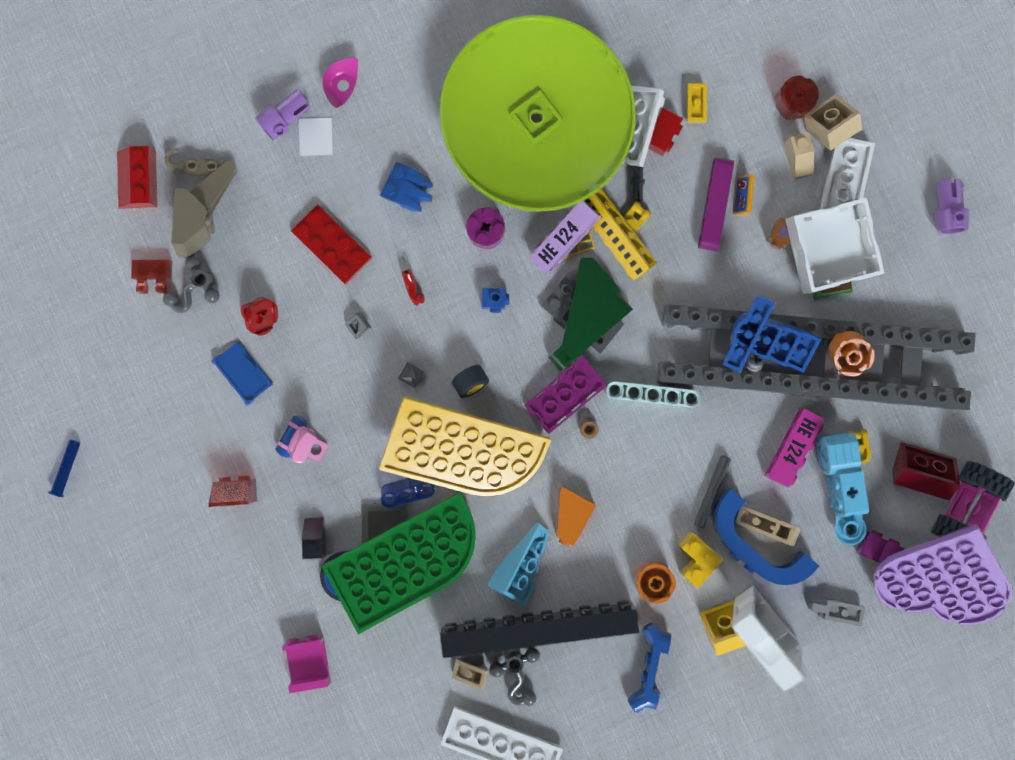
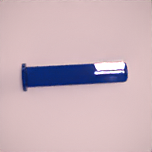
M68 441L52 489L48 491V494L64 497L63 491L80 446L79 441Z

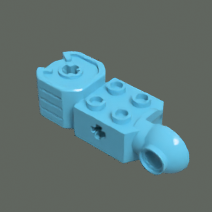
M840 433L817 437L816 448L819 466L823 474L828 475L826 482L831 490L829 501L836 517V537L841 543L856 545L866 535V524L862 514H868L869 512L857 437L854 433ZM851 524L852 531L847 534L846 527Z

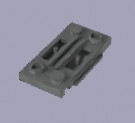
M566 277L562 279L541 306L564 329H566L575 284ZM619 321L592 344L591 347L601 354L623 327L624 323Z

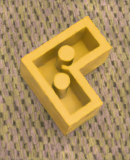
M691 531L678 545L692 558L680 573L699 589L724 559Z

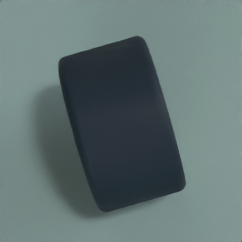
M473 365L457 374L451 383L461 398H467L482 390L489 383V378L481 365Z

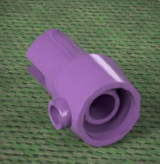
M296 89L274 107L268 104L255 119L264 132L272 140H275L290 131L288 125L303 113H307L311 106L306 104L307 100Z
M951 179L937 182L939 211L934 216L939 234H954L968 230L969 209L964 208L962 188L964 184L960 179H954V183H951Z

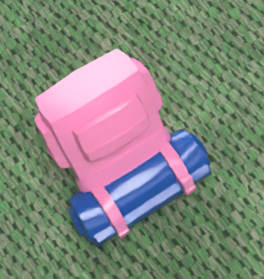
M293 416L291 421L288 422L289 425L281 440L277 442L278 445L275 450L281 457L287 458L291 456V459L297 463L304 462L307 456L320 461L328 448V444L316 438L315 431L307 427L308 423L303 417ZM313 444L321 446L320 453L312 454L310 452Z

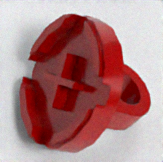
M260 297L242 305L241 315L245 320L248 331L262 336L268 334L274 328L272 326L277 322L278 309L275 302L268 298Z

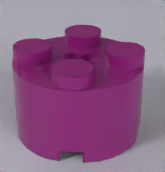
M491 207L475 210L469 216L466 224L469 240L474 246L482 249H492L498 246L505 234V223L501 214ZM484 225H485L486 227L490 226V227H489V232H486L485 230H483V227H482V226H484Z

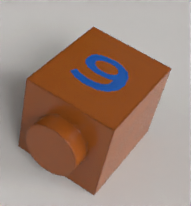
M781 217L775 221L766 240L775 249H784L790 243L786 221Z

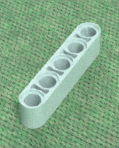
M611 382L605 387L606 396L615 400L679 407H695L701 400L697 391L625 382ZM612 385H616L619 388V393L616 396L611 395L609 392V388ZM631 387L636 388L638 391V395L635 398L630 397L628 394ZM650 389L655 390L657 393V397L654 400L648 398V391ZM670 391L676 395L673 402L667 399V394ZM689 393L695 397L692 404L686 401V396Z

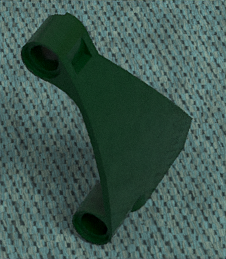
M580 258L562 345L548 357L560 372L633 310L622 297L617 284L594 258Z

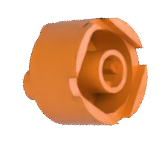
M847 331L838 333L829 345V357L836 368L844 375H860L864 370L869 369L874 362L875 355L871 345L857 332Z
M649 561L642 564L635 571L634 585L642 598L651 603L659 604L671 597L676 587V580L672 571L664 564L657 561ZM654 578L659 580L656 582V586L652 584Z

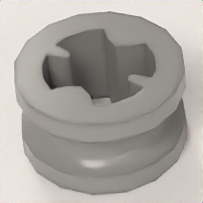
M751 352L745 365L750 371H759L763 367L765 359Z

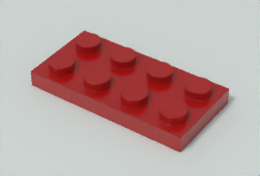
M318 204L291 230L345 285L372 259Z

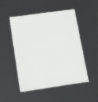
M332 118L299 119L300 156L333 155Z

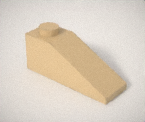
M745 506L740 508L735 521L738 525L791 546L795 545L801 528Z

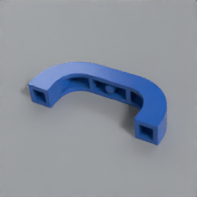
M727 488L715 505L713 514L714 528L720 541L731 551L729 555L737 562L739 560L745 563L743 567L751 574L755 572L760 577L774 584L793 585L806 580L819 568L816 562L801 551L789 563L782 566H774L767 562L736 533L734 518L746 501L734 490Z

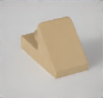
M456 659L452 678L479 690H484L488 669L486 664H473L463 659Z

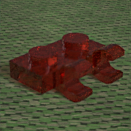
M132 260L131 279L137 280L136 292L148 294L147 280H156L155 292H159V294L167 293L166 280H172V261Z

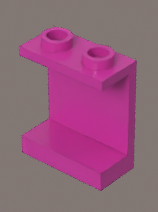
M310 635L305 640H299L298 638L287 640V643L282 646V651L286 650L291 678V683L288 685L289 693L328 687L331 679L324 636Z

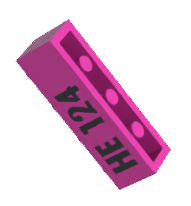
M799 408L764 476L784 487L789 488L790 485H793L797 480L796 474L799 468H802L806 462L805 456L807 452L811 451L815 445L814 439L816 435L820 434L823 430L824 424L822 423L824 419L804 408Z

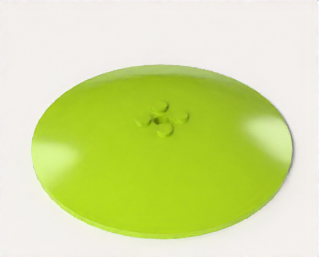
M527 15L510 18L488 27L476 35L460 51L453 61L443 84L440 99V124L443 139L453 163L465 179L479 192L502 205L514 209L535 212L554 211L576 205L588 199L602 189L617 173L629 152L634 135L636 118L635 100L623 65L613 51L598 36L586 28L562 18ZM534 113L540 114L542 117L541 122H533L531 115Z

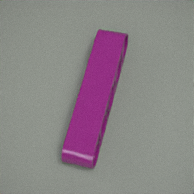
M717 157L713 160L698 241L699 249L716 252L719 249L734 160Z

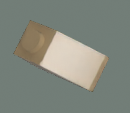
M809 132L790 137L784 144L794 179L813 175L814 149Z

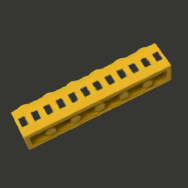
M600 189L597 193L584 200L602 216L592 228L600 235L603 243L609 247L615 259L621 263L627 275L633 281L658 264L603 189Z

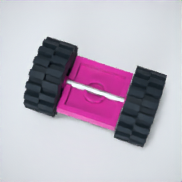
M967 461L959 475V479L962 482L945 515L939 514L931 529V533L938 537L977 524L983 536L987 539L984 533L1001 500H1007L1015 485V482L1009 477L1004 476V474L977 462Z

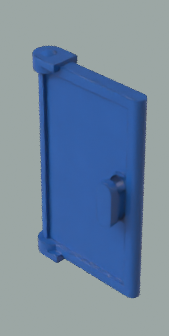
M240 341L236 342L220 356L217 355L211 360L243 399L246 406L250 405L256 397L273 385Z

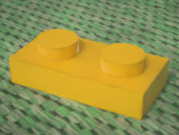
M688 83L686 123H706L707 83Z

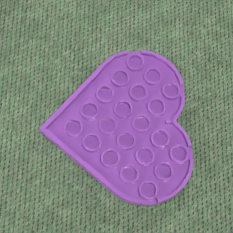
M977 524L888 556L877 567L873 579L878 598L892 609H905L906 612L910 613L932 610L942 620L947 622L949 620L959 622V625H975L996 618L1005 610V605L1012 598V589L1008 578Z

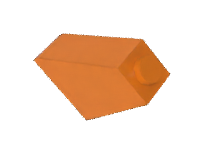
M562 485L559 490L556 536L560 538L558 542L567 547L569 544L575 546L596 505Z

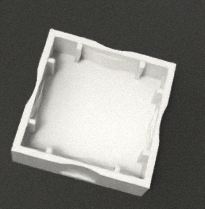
M867 198L785 219L803 294L885 274L879 247L874 238L873 222Z
M751 586L735 597L732 628L781 689L786 691L803 680L802 645L755 586Z

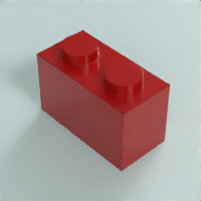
M662 108L656 120L648 149L661 156L664 155L665 151L669 153L675 143L671 141L673 136H678L683 128V125L680 124L683 118Z

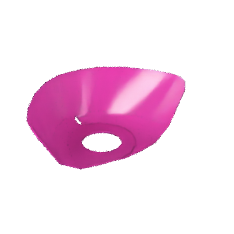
M355 57L345 58L333 63L324 73L322 80L323 90L328 101L335 108L342 106L349 99L355 88L358 73V59ZM339 81H348L349 89L344 92L340 91L337 86Z

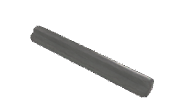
M721 455L694 522V525L704 528L730 464L731 459L729 457Z

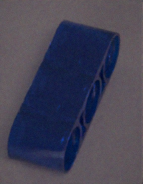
M412 478L387 483L380 490L381 504L384 507L392 508L429 498L435 494V484Z

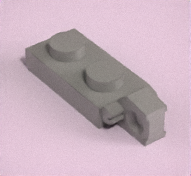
M821 599L820 603L809 601L808 609L818 612V616L823 619L862 626L865 612L864 606L830 599Z

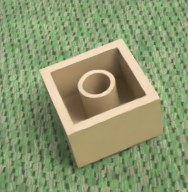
M836 94L804 115L807 132L830 151L862 130L860 112Z

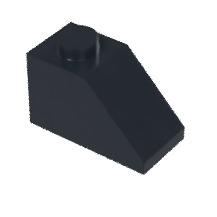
M324 517L304 518L302 559L323 558L326 556Z

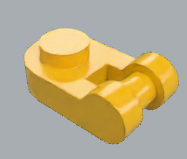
M636 201L624 216V219L636 233L651 215V212L648 209H643L641 204ZM635 212L641 216L639 220L633 217Z
M860 429L859 432L846 431L847 434L854 433L857 439L861 440V445H859L861 464H866L871 458L867 430Z

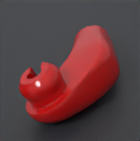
M404 270L402 276L410 300L415 306L423 304L425 297L422 293L418 294L417 282L412 271Z

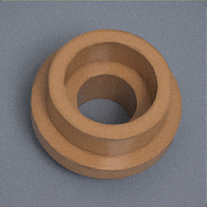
M585 420L580 425V433L587 439L594 438L599 432L598 424L593 420ZM588 425L593 428L590 433H587L585 430Z

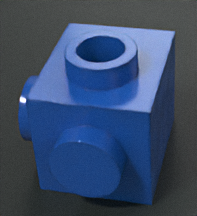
M482 288V309H490L491 313H501V310H505V305H509V294H506V289Z

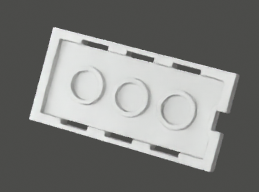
M631 85L635 100V129L629 152L624 161L627 160L626 163L629 165L643 167L660 107L663 108L664 91L662 89Z

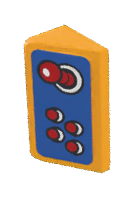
M754 174L736 178L733 205L734 215L747 216L752 211Z

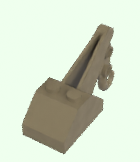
M172 149L165 155L167 167L190 176L207 177L191 191L181 188H175L171 244L178 257H189L211 240V234H214V222H212L211 216L237 173L235 163L230 160L225 161L223 164L214 159H188L180 163H174L170 158L174 153H178L179 150Z

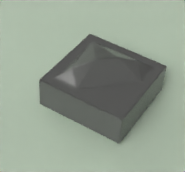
M361 312L356 313L345 323L355 339L371 328Z
M407 362L398 379L415 388L424 371Z

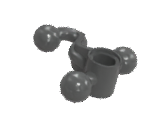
M194 255L187 257L185 260L186 267L189 270H193V273L191 275V282L183 290L184 304L178 305V296L174 292H167L163 295L164 304L171 307L177 313H184L190 309L192 305L191 292L197 287L204 289L205 300L209 303L217 302L220 297L219 292L211 287L214 283L213 275L201 270L200 259ZM202 275L205 276V281L203 284L200 283V277Z
M536 648L527 649L524 655L516 651L510 652L506 656V662L502 664L494 662L489 667V673L495 678L502 676L506 670L516 675L517 679L510 686L507 693L508 699L514 705L525 704L532 706L536 702V694L531 690L525 691L522 697L515 696V692L524 682L523 663H535L540 658V652ZM512 659H517L520 663L517 666H512L509 662Z

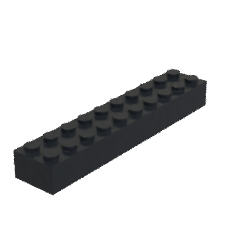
M629 600L618 601L615 605L600 603L598 607L592 608L590 605L579 606V609L571 610L570 607L561 608L560 612L553 613L552 610L541 611V614L537 615L528 612L523 613L521 617L505 615L502 617L503 619L495 620L494 617L484 618L482 622L467 620L464 621V624L459 625L456 622H450L442 627L440 641L442 657L449 658L640 632L637 609L632 602L629 603Z

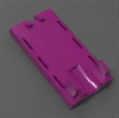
M582 356L524 406L533 416H539L541 419L539 424L550 434L608 384L586 358ZM573 366L575 367L568 374H566V372L569 369H571ZM557 379H560L556 384L551 386ZM543 391H545V393L541 395L538 399L536 398ZM594 391L596 392L590 398L587 399V397L590 394H592ZM578 404H581L578 408L572 411V409H574ZM564 416H566V418L563 419L559 424L557 423V422H558L559 420H561Z

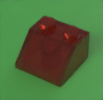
M250 475L238 476V480H231V477H219V481L212 483L208 506L248 505L257 502L256 479H250Z

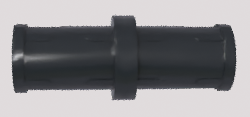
M632 165V178L630 179V184L632 185L631 201L634 202L636 199V201L641 202L643 201V185L645 184L643 167Z

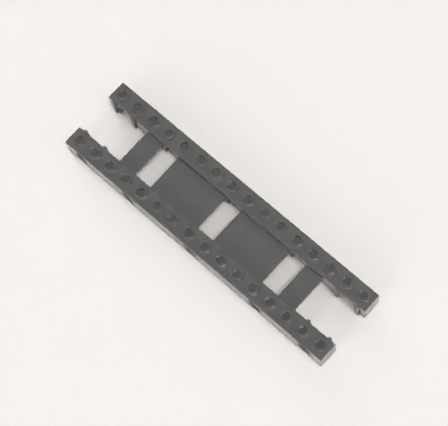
M668 304L663 308L662 326L672 328L675 325L689 326L688 328H691V330H711L708 366H698L695 363L677 364L671 363V361L661 362L658 365L657 382L951 410H970L971 391L965 390L966 388L946 389L941 388V386H920L923 350H931L932 353L953 350V353H956V355L972 353L975 348L976 333L770 314L769 318L803 329L826 341L823 377L806 376L805 371L802 373L787 365L784 367L770 359H765L763 367L759 371L754 372L747 368L738 372L722 365L730 349L733 324L744 311ZM854 331L861 334L868 341L875 355L874 362L869 369L864 370L862 374L857 376H847L836 368L829 357L828 350L831 341L838 333ZM885 345H896V347L902 348L900 384L882 383Z

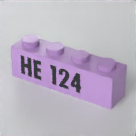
M586 201L571 206V212L567 216H562L557 222L558 226L554 231L550 230L544 237L545 241L541 245L535 246L532 250L533 254L529 258L545 273L551 274L602 217Z

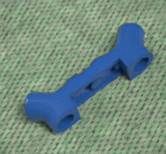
M650 622L642 628V633L650 644V651L646 652L645 655L646 670L642 671L641 674L642 688L630 695L627 700L636 713L646 707L656 710L660 691L654 687L660 653L668 654L671 644V633L661 631L657 623Z

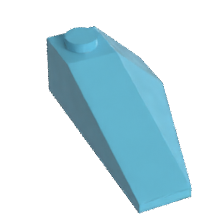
M536 523L496 568L487 586L500 595L525 607L534 589L535 583H532L534 574L539 571L540 566L537 563L539 556L544 553L549 531L541 524Z

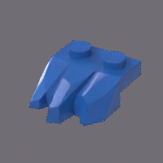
M396 162L380 196L407 210L421 212L420 202H432V195L427 193L426 190L432 188L433 183L429 177L419 171Z

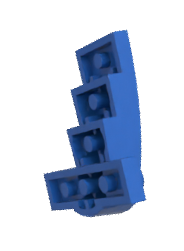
M757 294L748 313L744 312L733 324L732 345L722 365L741 372L750 353L753 352L766 360L770 359L784 367L787 365L804 373L822 339L803 329L769 318L776 302Z

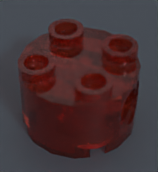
M801 75L789 78L775 95L776 109L786 120H796L804 117L817 103L819 98L818 87L812 79H807Z

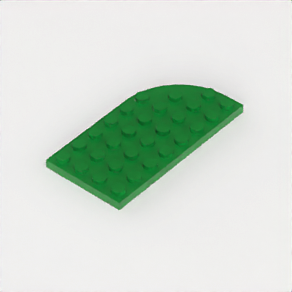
M458 492L322 565L358 635L453 583L464 572L471 560L475 547L476 532L473 517L464 498Z

